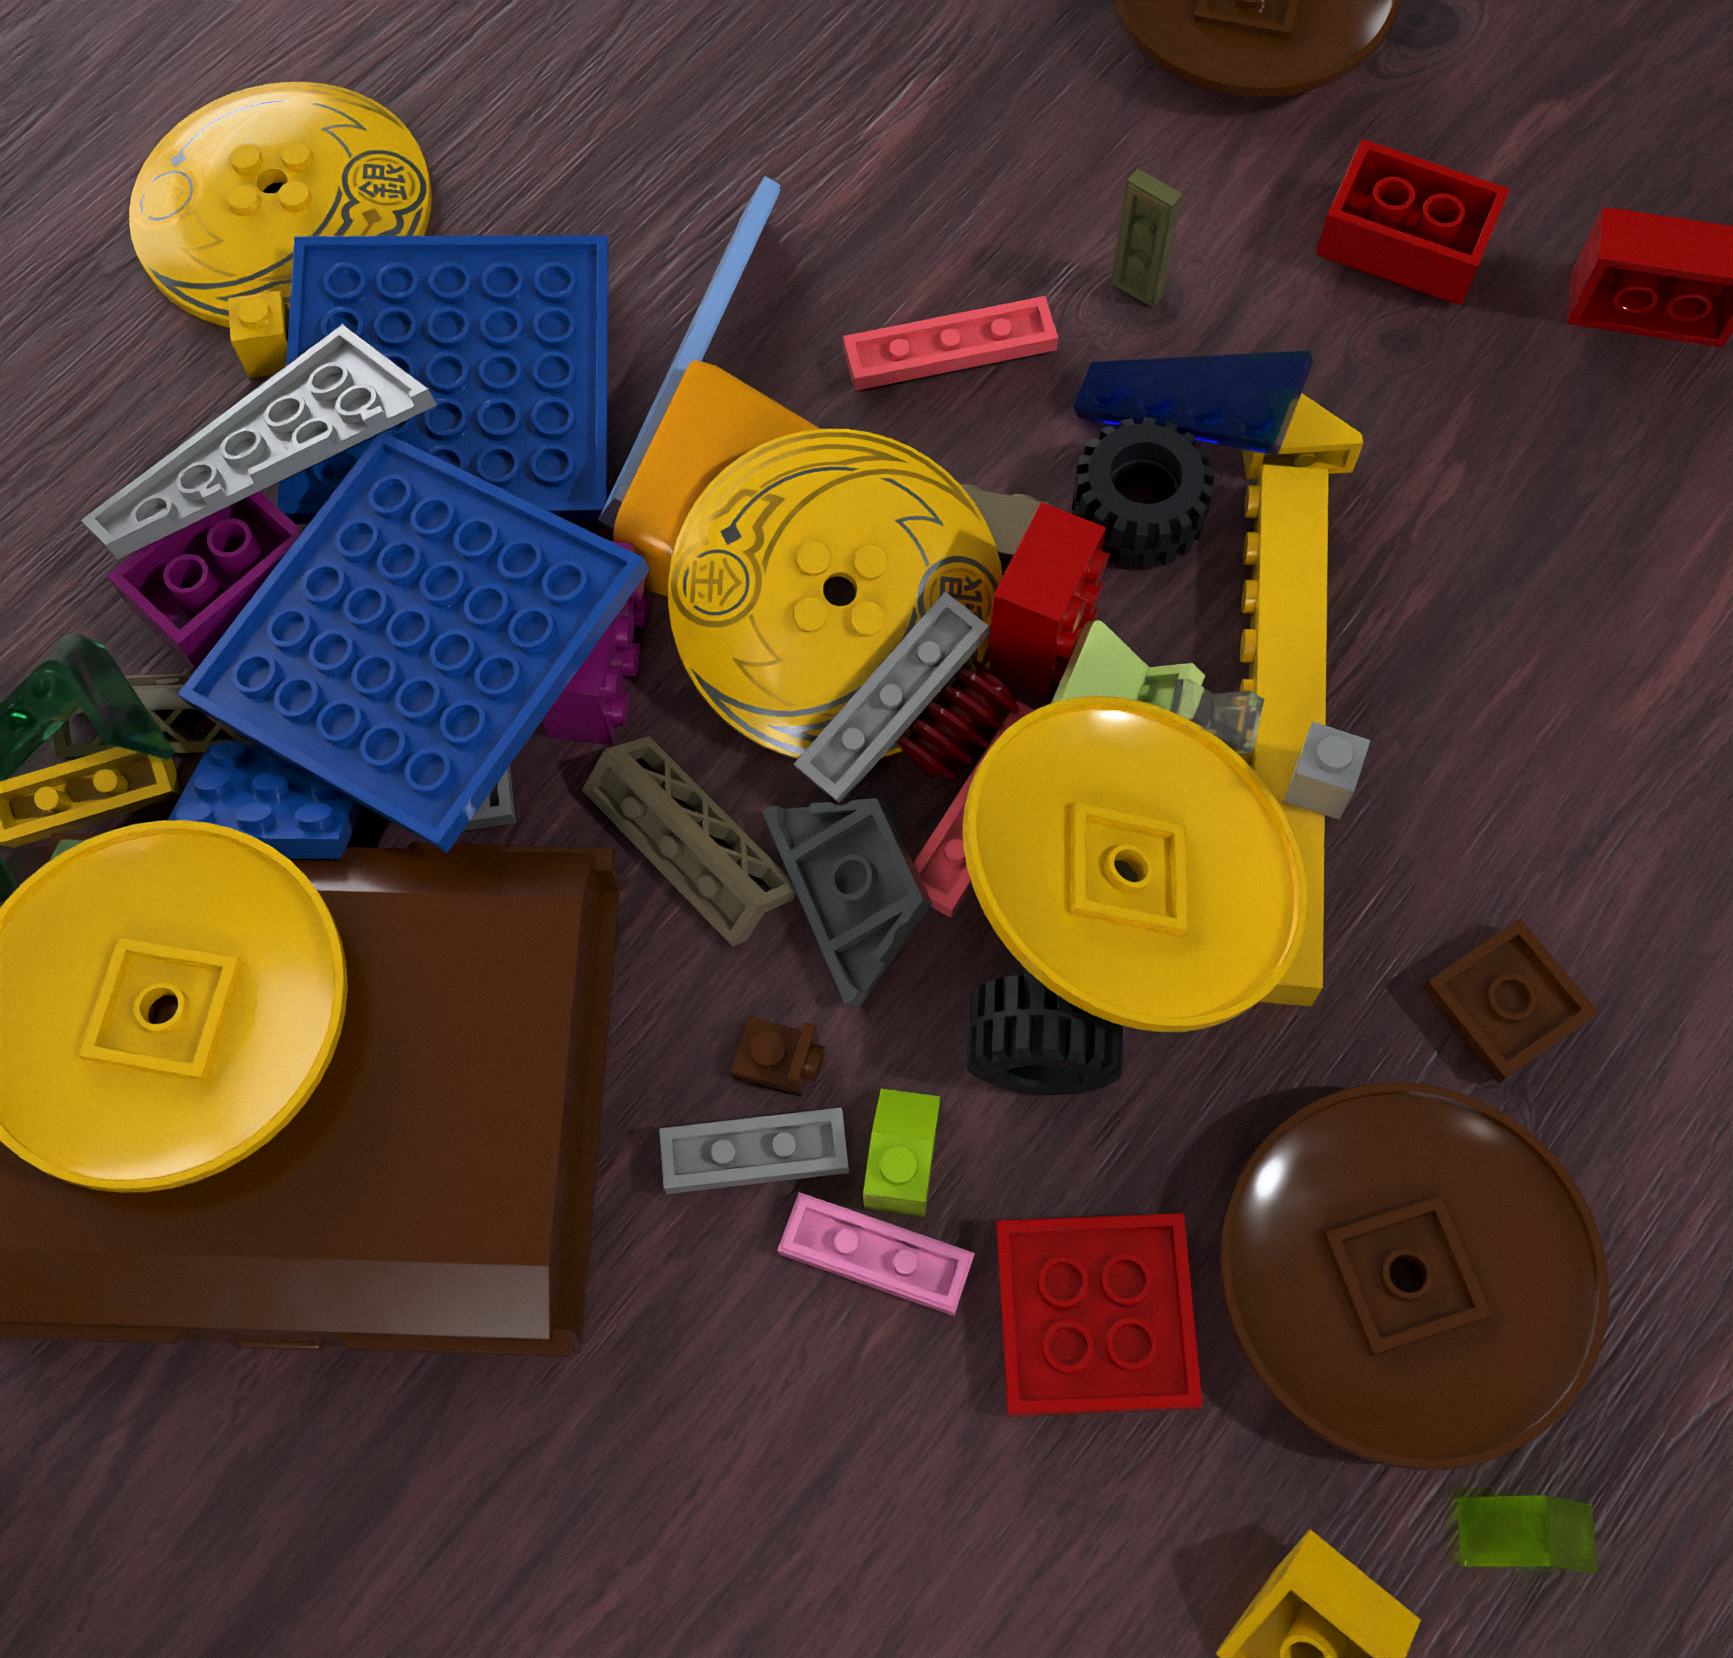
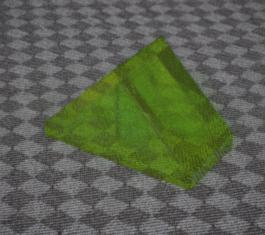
M1547 1495L1461 1497L1457 1499L1461 1567L1586 1574L1598 1573L1592 1504Z

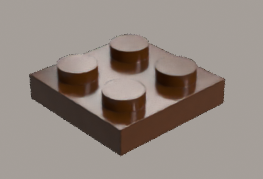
M1521 918L1429 979L1422 987L1498 1084L1584 1026L1599 1013Z

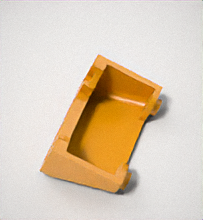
M694 359L687 367L621 503L614 524V542L632 544L634 553L642 556L650 569L645 576L644 589L668 597L671 559L683 523L698 497L709 483L727 466L745 453L764 443L782 436L821 428L718 366Z

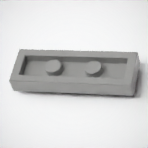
M842 1107L659 1128L663 1186L666 1194L849 1173Z

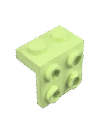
M1089 621L1082 629L1051 704L1076 697H1120L1159 706L1188 719L1205 675L1193 663L1149 667L1102 621Z

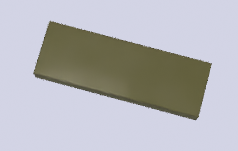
M1137 168L1126 183L1111 283L1154 308L1164 296L1183 194Z

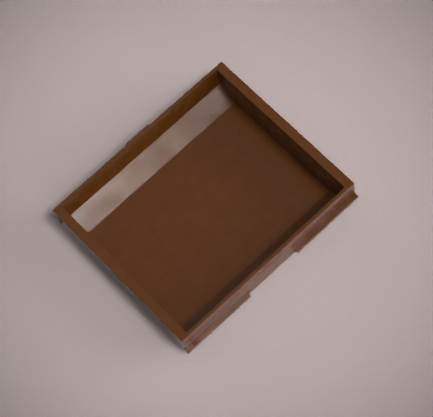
M51 833L47 855L50 857L49 861L64 851L100 834ZM410 842L406 848L346 847L342 859H289L306 875L325 901L339 931L347 965V1002L341 1035L332 1060L320 1083L294 1118L268 1143L250 1156L217 1174L171 1189L119 1193L94 1190L70 1184L48 1175L23 1160L0 1140V1338L177 1344L179 1340L236 1342L240 1348L321 1350L324 1345L345 1346L348 1350L536 1357H571V1353L581 1354L621 883L614 865V849L453 844L446 854L429 843ZM163 996L157 999L149 1009V1022L151 1024H161L170 1020L178 1008L177 997Z

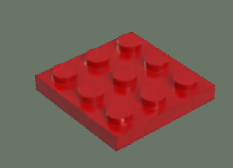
M1184 1213L996 1221L1007 1417L1199 1410L1203 1407Z

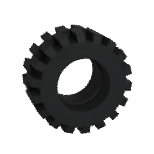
M1132 418L1121 420L1120 427L1117 430L1111 425L1100 430L1099 440L1091 438L1085 446L1084 455H1080L1072 499L1074 515L1106 527L1102 551L1109 553V557L1118 558L1117 566L1129 568L1130 562H1139L1140 569H1152L1153 563L1156 560H1159L1165 566L1175 561L1177 552L1183 556L1192 549L1194 540H1199L1203 532L1214 491V467L1208 466L1210 456L1205 447L1196 449L1197 438L1190 432L1184 435L1177 433L1178 425L1167 421L1165 427L1155 425L1156 418H1144L1143 424H1134ZM1128 484H1145L1158 489L1167 499L1154 504H1141L1127 499L1117 489Z
M1032 974L1012 975L986 982V984L979 985L971 993L967 1070L974 1077L1002 1089L1042 1095H1068L1090 1092L1109 1086L1121 1078L1123 1025L1104 1020L1072 1005L1048 989Z

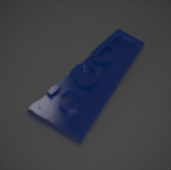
M1310 350L1091 362L1073 408L1080 419L1120 426L1121 420L1132 418L1134 424H1143L1144 418H1156L1155 425L1165 427L1167 421L1178 425L1177 433L1184 435L1190 432L1197 438V441L1278 456L1313 360Z

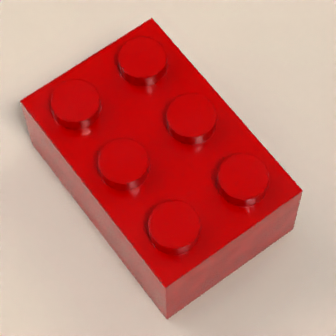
M1361 139L1327 214L1316 255L1462 306L1510 188Z
M1602 207L1571 272L1566 324L1724 348L1733 333V225L1641 213L1628 209Z
M1040 503L993 595L988 661L991 663L989 670L1002 683L1046 701L1055 684H1060L1084 625L1089 621H1096L1099 609L1095 607L1104 587V582L1100 581L1105 571L1110 555L1102 551L1106 527L1046 503Z

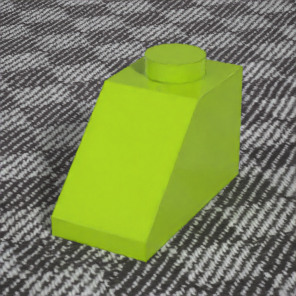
M888 1089L880 1090L864 1183V1210L925 1218L941 1096Z

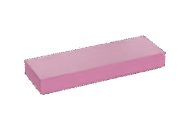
M800 1192L797 1195L777 1250L781 1256L955 1316L975 1254Z

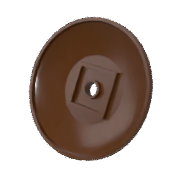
M1401 0L1110 1L1122 29L1143 54L1166 71L1206 89L1241 96L1270 97L1302 93L1320 88L1356 70L1379 49L1387 38L1394 24Z
M1398 1082L1361 1085L1320 1098L1298 1110L1282 1122L1261 1143L1238 1178L1226 1208L1219 1250L1220 1283L1231 1329L1242 1354L1270 1395L1295 1420L1333 1446L1357 1457L1386 1466L1404 1469L1447 1470L1464 1468L1503 1456L1537 1438L1563 1415L1583 1389L1598 1359L1608 1317L1609 1282L1601 1237L1592 1213L1581 1191L1565 1167L1540 1140L1508 1115L1475 1098L1437 1086ZM1404 1259L1416 1265L1422 1278L1418 1291L1412 1293L1404 1292L1393 1284L1389 1275L1392 1261Z

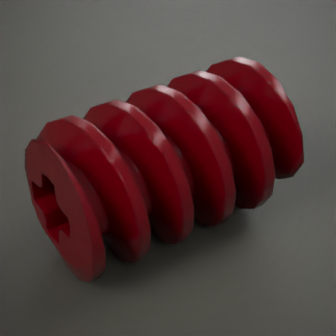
M973 657L971 659L977 674L964 668L959 669L955 674L962 690L945 685L940 690L946 707L930 702L926 706L925 712L931 723L928 724L915 719L909 726L915 740L900 736L895 742L933 780H935L934 777L938 774L954 781L957 775L950 763L952 758L967 764L972 762L973 759L965 745L968 741L984 748L989 744L981 729L984 724L999 731L1004 728L997 713L1000 707L1014 714L1020 711L1009 689L990 670Z

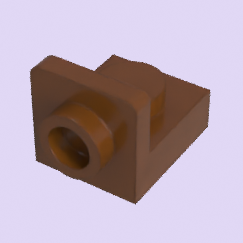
M749 1016L731 1070L732 1077L802 1097L807 1079L817 1081L825 1056L826 1047L818 1045L817 1026L804 1023L802 1030Z

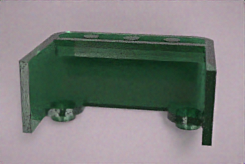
M69 634L59 639L0 698V781L6 780L80 707L105 744L166 760L175 751L106 647L100 641L80 634ZM0 856V902H5L19 885Z

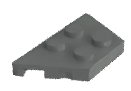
M873 798L851 800L849 803L836 805L832 802L810 803L809 807L788 809L779 806H768L762 810V814L844 1004L855 1008L864 1002L932 904L930 897L885 802Z

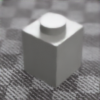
M1312 721L1299 751L1283 801L1340 820L1355 791L1370 740Z

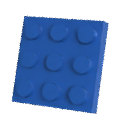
M228 741L208 746L167 821L187 820L229 827L259 839L288 859H342L363 805L259 745H243L240 742Z

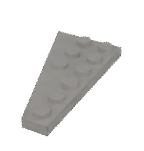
M341 325L81 521L89 532L118 560L412 418L437 404L428 388L344 325Z

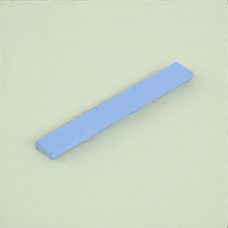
M766 176L749 200L598 519L613 529L621 503L687 367L694 359L702 361L781 191L779 189L780 185Z

